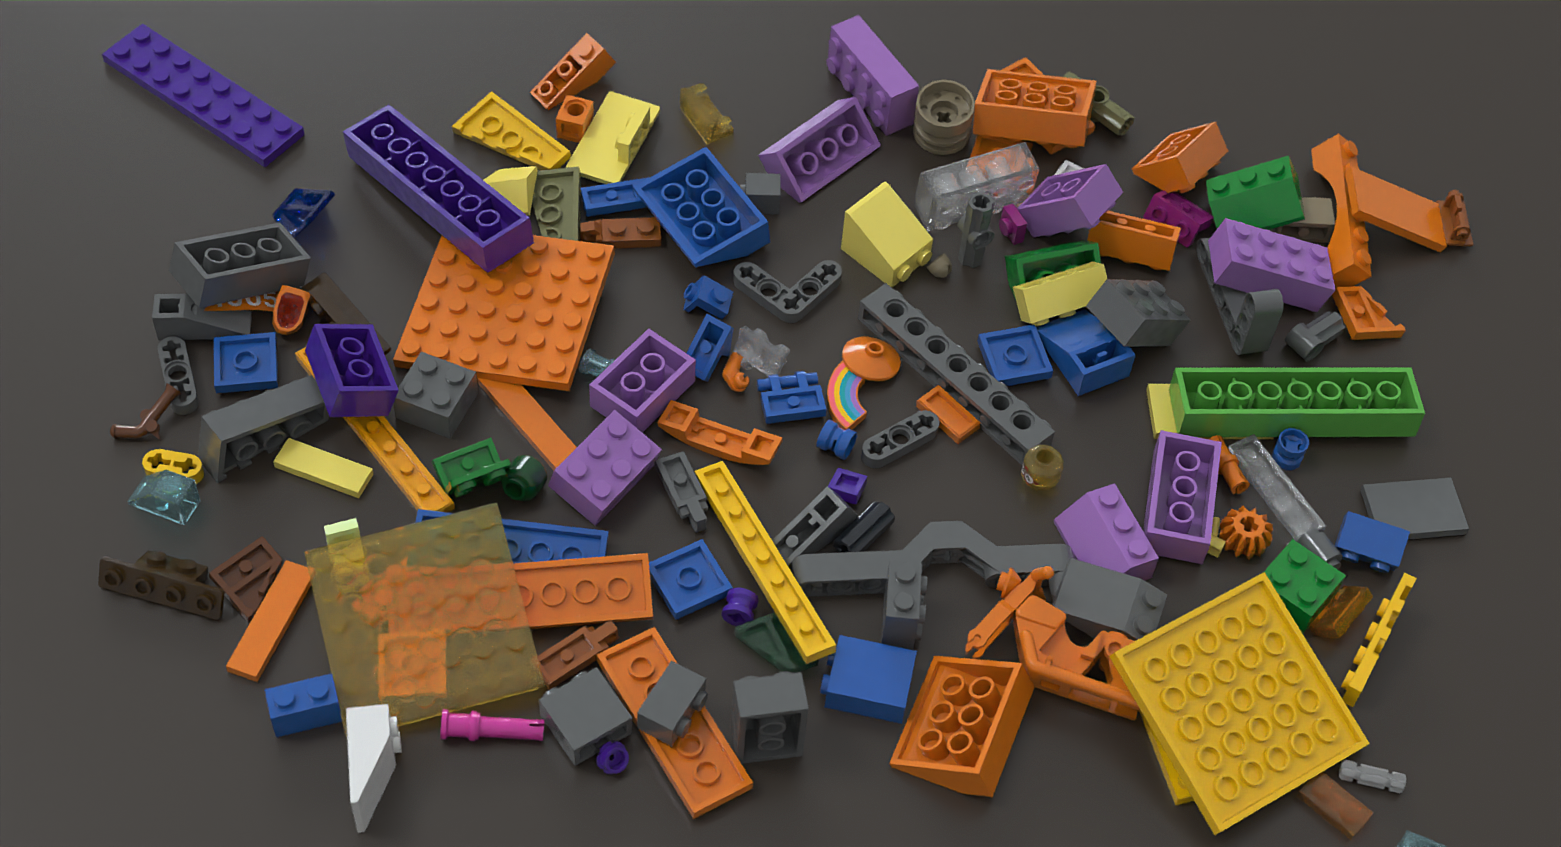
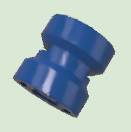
M828 420L818 436L816 447L824 451L831 450L835 452L836 457L846 460L855 445L858 433L849 428L844 430L839 427L838 423Z
M1295 428L1283 430L1272 453L1274 463L1284 470L1297 469L1301 465L1304 454L1309 446L1307 435Z

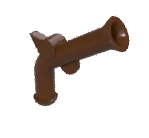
M166 383L165 391L150 410L143 409L140 412L142 421L139 425L124 426L117 423L113 424L110 428L111 436L115 439L117 437L136 439L151 433L160 440V425L157 421L175 397L182 393Z

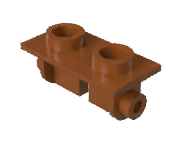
M1458 190L1450 191L1445 201H1436L1439 204L1446 244L1451 246H1473L1465 202L1463 201L1464 197Z

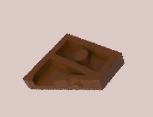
M261 536L209 572V578L218 588L225 591L224 596L249 623L252 621L283 564L282 558L266 539Z

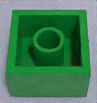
M1294 539L1288 543L1264 571L1302 634L1308 630L1337 595L1346 576Z

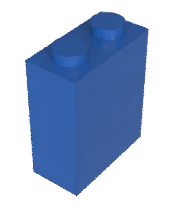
M839 635L836 652L828 655L827 665L832 666L831 674H824L820 694L826 695L824 707L902 724L917 651Z

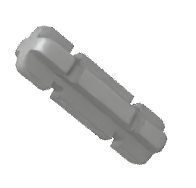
M1343 760L1339 767V778L1352 782L1353 779H1356V782L1359 784L1384 789L1386 786L1389 791L1402 793L1406 786V775L1403 773L1392 771V774H1389L1386 769L1361 764L1359 767L1356 762Z

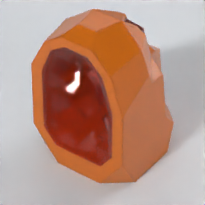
M281 286L273 310V326L278 334L289 335L301 328L312 299L309 292L290 286Z

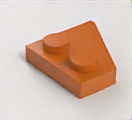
M1362 286L1335 288L1332 297L1352 340L1401 338L1406 331L1405 327L1401 323L1395 326L1385 316L1387 310L1380 303L1374 301L1372 296Z

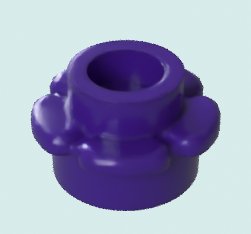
M618 741L604 743L596 757L597 766L607 774L623 771L629 761V755L625 746Z

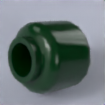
M519 455L511 461V466L505 469L506 475L501 477L503 490L508 497L513 500L530 501L544 487L547 481V471L544 465L533 456Z

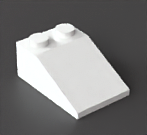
M388 704L346 708L350 802L358 833L365 832L396 767L395 753H401L400 732H398L397 716L390 717Z

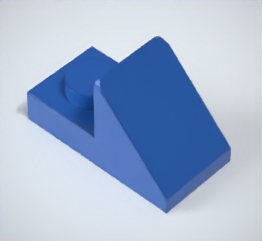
M706 314L686 353L696 360L695 376L707 382L721 356H729L734 329L709 314Z

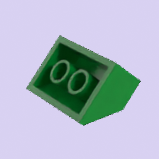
M1289 155L1206 180L1208 200L1216 228L1221 225L1225 218L1267 230L1305 220L1299 179Z
M1088 240L1004 256L1008 284L1014 298V286L1090 262L1101 263L1098 242Z

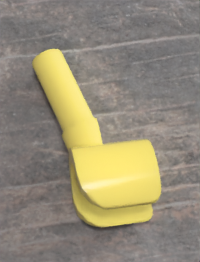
M1213 517L1211 543L1207 553L1218 558L1226 541L1218 537L1220 518Z

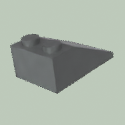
M1071 558L1067 562L1053 606L1066 614V622L1094 639L1101 631H1115L1126 635L1130 640L1136 641L1157 630L1167 594L1141 578Z

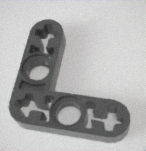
M833 260L822 261L789 289L751 262H743L734 268L733 282L737 289L786 323H796L839 286L842 268ZM811 287L817 290V294L806 295L802 290ZM770 288L775 290L776 294L768 297L763 295L761 291Z

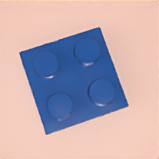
M1035 324L978 335L977 342L989 374L998 382L1010 386L1052 378L1053 369Z
M275 332L214 337V388L216 394L278 388L277 338Z
M703 539L649 562L650 579L675 620L727 597L728 591L733 588Z

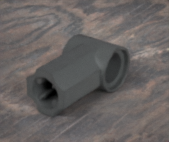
M1328 311L1307 325L1304 323L1297 324L1287 334L1285 342L1308 362L1321 352L1324 345L1342 335L1346 327L1343 324L1342 317L1337 312L1331 313Z

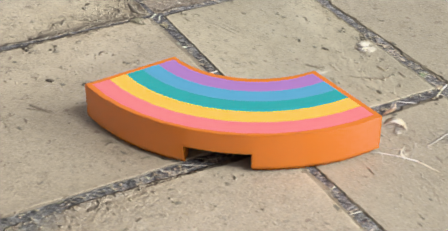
M842 361L834 369L828 383V410L832 420L838 423L840 428L853 430L867 417V411L861 406L858 399V391L865 383V379L853 374Z

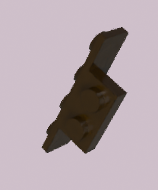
M325 272L301 288V290L310 293L312 297V304L310 306L320 319L325 318L329 322L328 324H370ZM375 329L383 352L386 355L391 351L390 345Z
M150 550L142 555L134 564L106 556L100 560L98 585L101 588L219 620L223 614L225 591L218 587L203 584L208 578L207 566L197 564L190 559H179L168 556L161 551Z

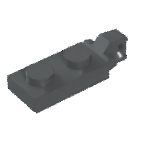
M684 451L655 460L654 467L677 514L680 515L681 519H689V523L695 533L707 529V517L704 513L708 511L707 496Z

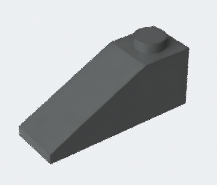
M827 486L772 541L791 570L794 558L804 554L816 553L834 541L859 516L835 491Z

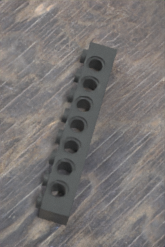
M885 283L860 301L858 319L882 341L891 345L899 356L934 387L940 385L981 422L980 428L1021 465L1029 466L1051 449L1055 434L1051 425L1031 411L1024 401L1014 396L1004 383L998 382L990 375L982 364L974 361L963 347L956 345L949 339L940 327L933 325L925 318L919 309L909 304L899 291L892 289Z

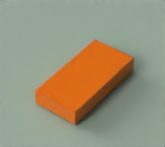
M937 385L917 400L916 407L920 411L926 410L935 413L939 418V428L957 444L980 428L981 422L940 385Z

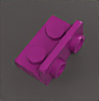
M1161 191L1154 194L1143 215V218L1146 220L1180 227L1178 242L1186 247L1191 246L1197 234L1209 228L1214 220L1212 215L1175 191L1170 193Z

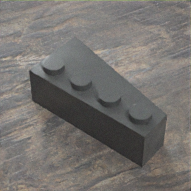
M312 375L294 380L289 384L273 390H267L257 396L240 400L233 405L201 416L198 458L216 483L226 479L227 475L225 473L236 466L242 470L252 464L250 458L266 451L270 454L279 449V446L287 437L290 436L294 440L328 421L329 414L316 380Z

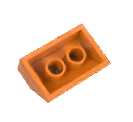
M1212 122L1168 135L1132 168V171L1138 177L1167 193L1178 190L1180 193H1185L1195 188V183L1206 177L1209 169L1221 163L1220 159L1228 152V149L1217 123Z

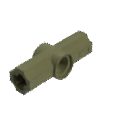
M1070 71L1063 75L1065 78L1081 79ZM1096 85L1090 120L1102 123L1115 134L1122 137L1134 123L1135 117L1110 100V94L1106 88Z

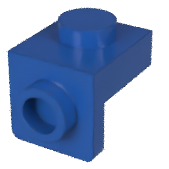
M704 275L697 282L690 283L684 292L686 300L683 310L689 313L698 306L712 315L723 319L728 315L733 291Z

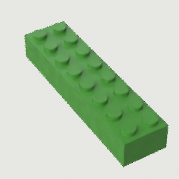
M1411 367L1175 368L1169 387L1177 433L1193 437H1213L1216 435L1218 437H1279L1280 433L1288 428L1301 430L1307 437H1416L1425 415Z

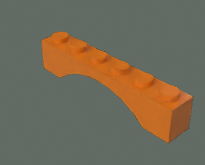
M1338 133L1314 147L1311 151L1313 170L1330 182L1337 201L1335 228L1327 247L1334 285L1336 287H1351L1372 277L1370 268L1372 260L1368 251L1367 242L1369 237L1366 232L1365 221L1352 216L1345 172L1350 167L1359 169L1357 162L1358 149L1352 141L1346 140Z

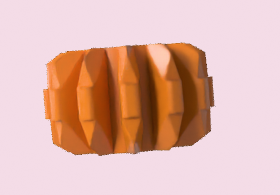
M1244 505L1238 511L1231 509L1227 516L1221 520L1219 526V538L1226 541L1224 545L1225 551L1234 550L1236 558L1241 554H1244L1248 560L1254 554L1260 557L1266 548L1270 546L1273 539V524L1267 522V514L1258 515L1256 507L1251 511H1248Z

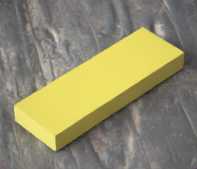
M291 438L287 439L273 461L274 467L356 498H360L374 475L373 469Z

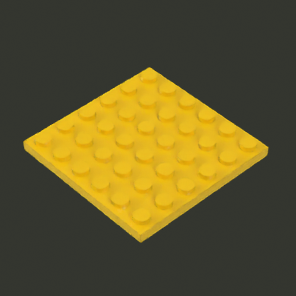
M1265 572L1109 656L1214 835L1370 744Z

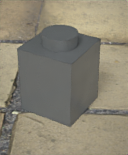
M746 173V183L740 184L742 191L762 214H779L781 196L780 174Z

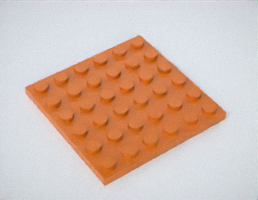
M441 235L394 355L393 362L395 367L410 369L420 352H424L476 372L477 378L570 391L615 255L614 245L533 235L534 244L487 273Z

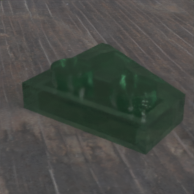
M776 613L735 626L734 634L739 640L782 672L798 673L818 666L819 659L808 664L805 663Z

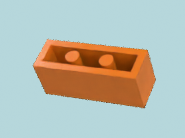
M1106 211L1099 218L1100 222L1089 230L1087 240L1098 242L1101 257L1110 256L1121 259L1126 263H1139L1147 265L1154 270L1164 269L1170 271L1181 228Z

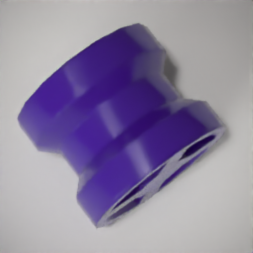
M730 589L726 597L728 605H725L722 610L721 616L723 620L733 626H750L754 619L752 611L758 606V596L748 589Z

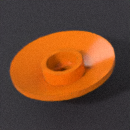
M857 337L851 339L845 344L842 351V359L845 366L853 374L866 380H889L900 369L901 360L897 351L885 341L877 338Z

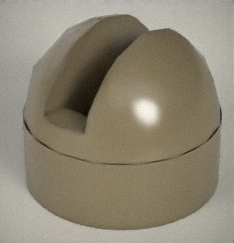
M943 253L926 268L935 277L945 278L952 271V264L947 255Z

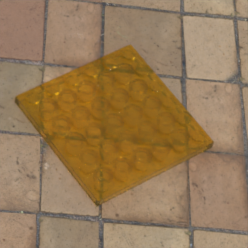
M497 503L304 551L347 740L346 708L388 704L390 717L397 716L398 726L442 715L443 709L454 712L545 687Z

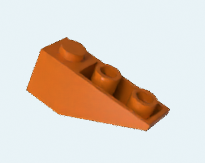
M586 33L530 93L549 110L562 103L566 95L574 96L597 83L616 61L599 43Z

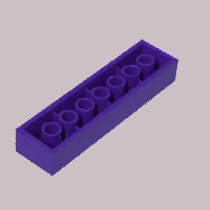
M389 104L343 131L348 155L354 162L487 273L534 244L531 221L525 213Z

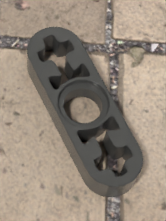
M176 336L164 338L158 344V354L165 386L168 383L178 391L185 390L187 399L185 402H180L179 395L175 397L170 406L176 414L187 415L197 409L199 400L186 345L181 338ZM176 349L178 360H171L170 350ZM175 371L186 372L185 377L180 380L170 378V375Z
M919 411L868 438L862 446L861 459L863 463L870 468H881L933 440L938 434L940 423L938 416L931 411ZM901 434L906 436L909 441L905 444H898L893 441L892 437ZM870 450H873L874 452L881 451V455H878L877 453L870 454Z

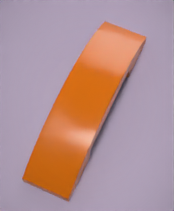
M670 400L657 422L661 429L685 444L713 456L738 463L768 465L782 443V437L755 428L749 434L699 417V410L697 408Z

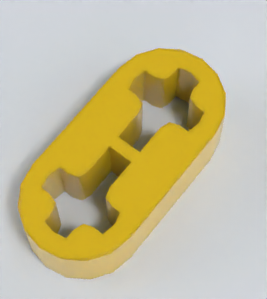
M154 449L143 457L142 464L146 476L153 481L193 486L198 484L204 477L201 460L193 454ZM189 467H194V469H190L188 473H183V471H187Z

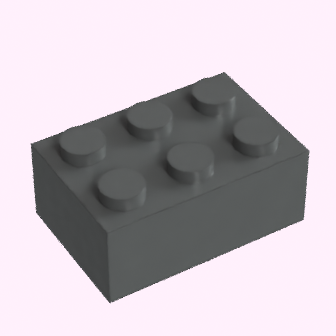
M1107 279L1086 305L1123 346H1171L1191 321L1184 313V307L1177 301L1171 300L1165 294L1166 289L1155 280Z
M785 671L779 672L774 676L759 678L756 676H746L740 680L733 681L730 731L734 753L741 764L803 756L809 708L802 672L791 673Z

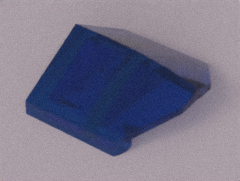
M294 188L272 216L294 238L315 220L335 196V193L332 190Z

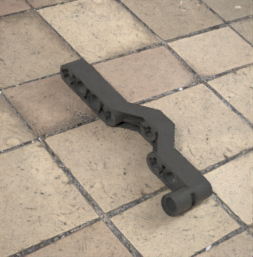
M963 521L930 522L903 550L804 554L793 559L792 569L795 579L806 596L884 593L890 560L922 563V572L930 564L964 563L983 577L986 585L991 588H997L1002 571L1008 573L1010 567L1014 568L1023 582L1035 568L1050 566L1054 570V575L1051 579L1043 580L1041 586H1049L1053 605L1067 562L1073 558L1071 547L1067 544L996 546Z

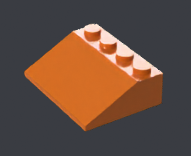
M987 69L975 101L973 134L980 135L983 138L1003 137L1015 142L1029 140L1042 145L1055 143L1063 144L1069 148L1084 147L1097 81Z
M934 656L890 760V766L963 794L993 797L1035 687L1023 664Z

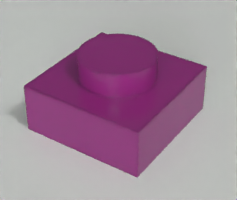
M1013 203L1004 206L999 227L1002 234L1007 236L1013 245L1024 241L1027 222Z

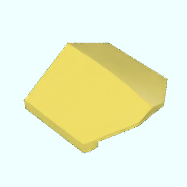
M536 166L499 169L483 179L527 216L530 215L538 171Z

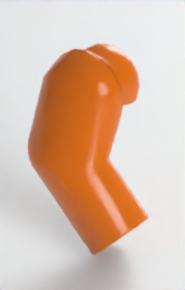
M738 352L731 353L722 372V377L731 390L742 392L748 387L750 380L748 376L744 378V373L740 372L745 358Z

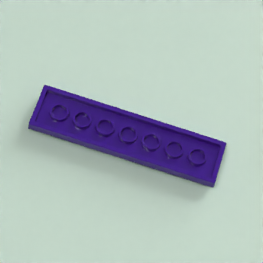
M143 23L102 53L105 63L263 167L269 165L305 135L304 128Z

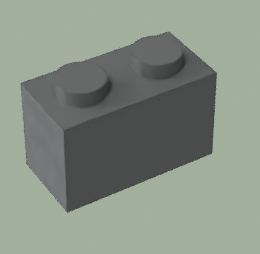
M671 661L638 710L637 728L673 746L679 736L683 738L686 735L692 722L691 716L695 710L701 711L708 699L706 678Z

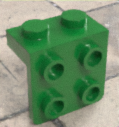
M492 438L432 460L443 490L447 495L454 493L456 498L472 492L473 488L481 482L485 486H489L501 481V477L506 475L505 469L511 466L509 459L500 460Z

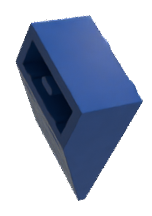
M1085 309L1076 312L1072 316L1059 318L1036 327L1043 346L1078 396L1130 375L1135 353L1130 346H1123L1097 317Z

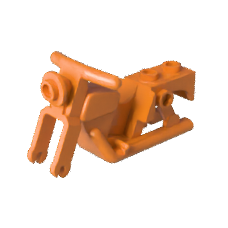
M1050 566L1035 568L1023 582L1014 568L1010 567L1008 573L1002 571L996 590L1002 592L1000 597L1002 600L997 603L975 629L969 632L965 653H969L972 648L978 649L972 659H980L987 648L1014 618L1013 625L1019 662L1023 664L1035 688L1135 721L1140 708L1109 657L1114 652L1135 641L1128 639L1126 635L1119 632L1101 631L1089 646L1080 647L1073 644L1066 633V614L1046 602L1041 587L1043 580L1053 577V568ZM1098 660L1100 669L1105 673L1106 683L1085 677Z

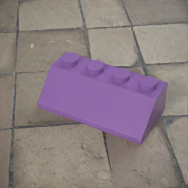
M857 97L837 100L758 156L767 173L780 174V188L797 202H802L881 145Z

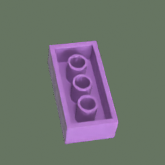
M859 15L831 26L830 39L828 41L827 67L832 74L839 78L844 89L849 91L853 97H857L862 109L871 117L873 124L879 127L886 136L914 124L919 91L917 82Z
M1227 218L1224 219L1208 240L1215 284L1247 293L1279 289L1283 297V303L1318 312L1335 291L1327 247Z
M1160 430L1153 452L1143 527L1144 534L1158 556L1203 564L1211 543L1222 442Z

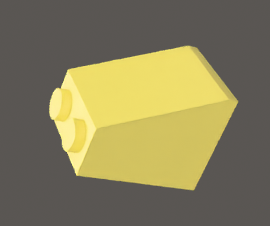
M884 181L845 211L841 249L891 288L900 281L904 282L907 280L912 271L919 266L926 265L931 259L933 238L887 182Z

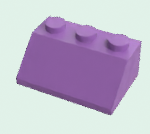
M1115 483L1087 492L1054 519V524L1065 544L1071 547L1074 559L1141 578L1144 581L1152 578L1159 557Z

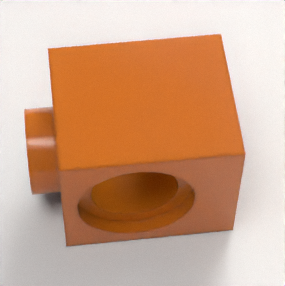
M566 95L556 117L557 138L580 143L594 118L593 101Z

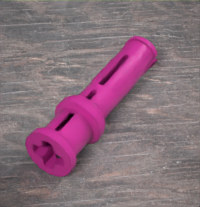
M443 709L441 740H446L447 737L469 738V741L479 740V737L543 741L544 719L481 716L477 711H472L470 714L450 713L448 709Z

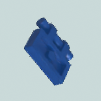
M798 371L794 375L779 377L778 374L768 375L766 379L757 380L758 391L770 390L761 392L760 398L766 424L826 416V405L821 385L808 386L818 384L817 372L805 374V371ZM796 387V388L783 389V390H782V388Z

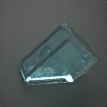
M163 470L144 476L127 502L131 506L185 525L201 500L194 479L169 470Z

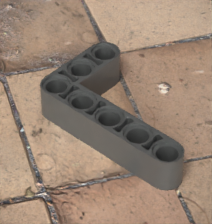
M1210 238L1199 239L1197 242V256L1235 353L1242 355L1268 351L1283 313V297L1280 290L1270 289L1247 293L1215 284L1208 243Z

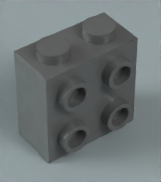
M889 561L883 599L881 644L913 650L915 640H921L922 625L925 622L926 604L923 603L927 590V576H922V563Z
M597 667L589 672L584 671L577 674L571 682L560 688L555 687L548 690L539 699L540 716L544 719V722L574 766L599 753L600 747L604 743H614L632 734V716Z

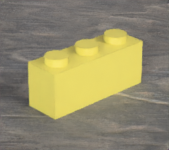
M1090 262L1014 286L1013 290L1021 321L1040 326L1049 323V318L1059 315L1060 318L1076 314V309L1086 307L1107 280L1104 264Z

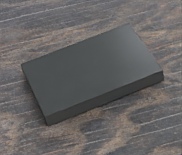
M1451 477L1363 484L1360 490L1369 518L1410 531L1408 539L1466 535L1469 530Z

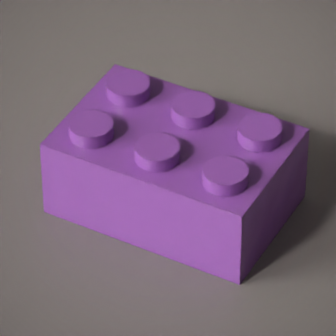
M1107 164L1047 177L1017 209L1027 222V229L1032 237L1043 235L1050 237L1059 232L1065 231V233H1070L1080 228L1088 230L1095 227L1100 222L1099 218L1116 205L1115 201L1123 191Z
M647 329L589 384L590 407L606 418L616 410L643 433L664 412L670 400L675 401L695 382L696 360L652 330Z
M614 410L554 470L548 486L596 526L654 466V462L658 459L662 449Z

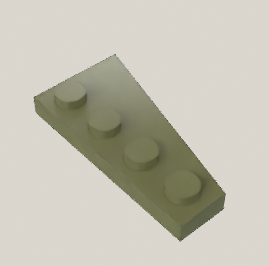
M569 167L537 171L532 204L541 235L543 237L580 241V168Z

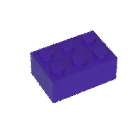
M314 324L305 352L329 417L389 416L399 390L373 324Z

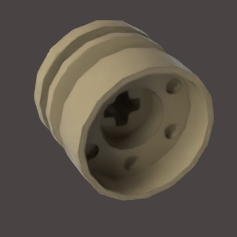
M938 80L927 84L919 92L913 134L916 142L922 149L932 154L949 155L960 151L968 143L975 101L972 93L964 85L956 81Z

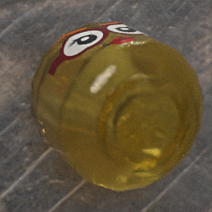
M1036 445L1030 448L1025 454L1022 464L1021 475L1023 481L1035 490L1045 491L1052 489L1061 478L1064 466L1062 455L1057 449L1048 445Z

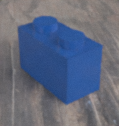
M1348 511L1343 518L1335 547L1343 555V560L1358 563V560L1371 563L1370 568L1376 571L1389 573V570L1395 571L1399 567L1410 531Z
M332 673L265 689L270 719L276 737L343 721Z

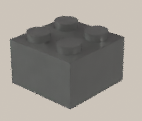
M420 352L398 387L399 391L393 403L395 418L451 439L478 395L476 372Z

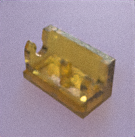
M699 83L689 88H681L680 109L706 144L734 134V128L728 124L732 120L729 116L721 115L709 99L707 92L696 96L698 92L707 89L705 84Z

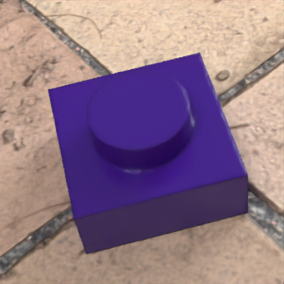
M838 468L828 487L835 491L845 502L857 504L866 487L867 476Z

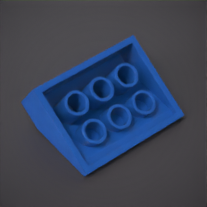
M707 147L700 149L633 187L635 193L694 267L744 257L771 242L769 223Z

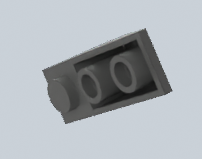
M186 293L155 294L152 320L158 341L170 336H176L182 340L214 339V337L251 334L252 312L247 310L204 311L206 307L199 308Z

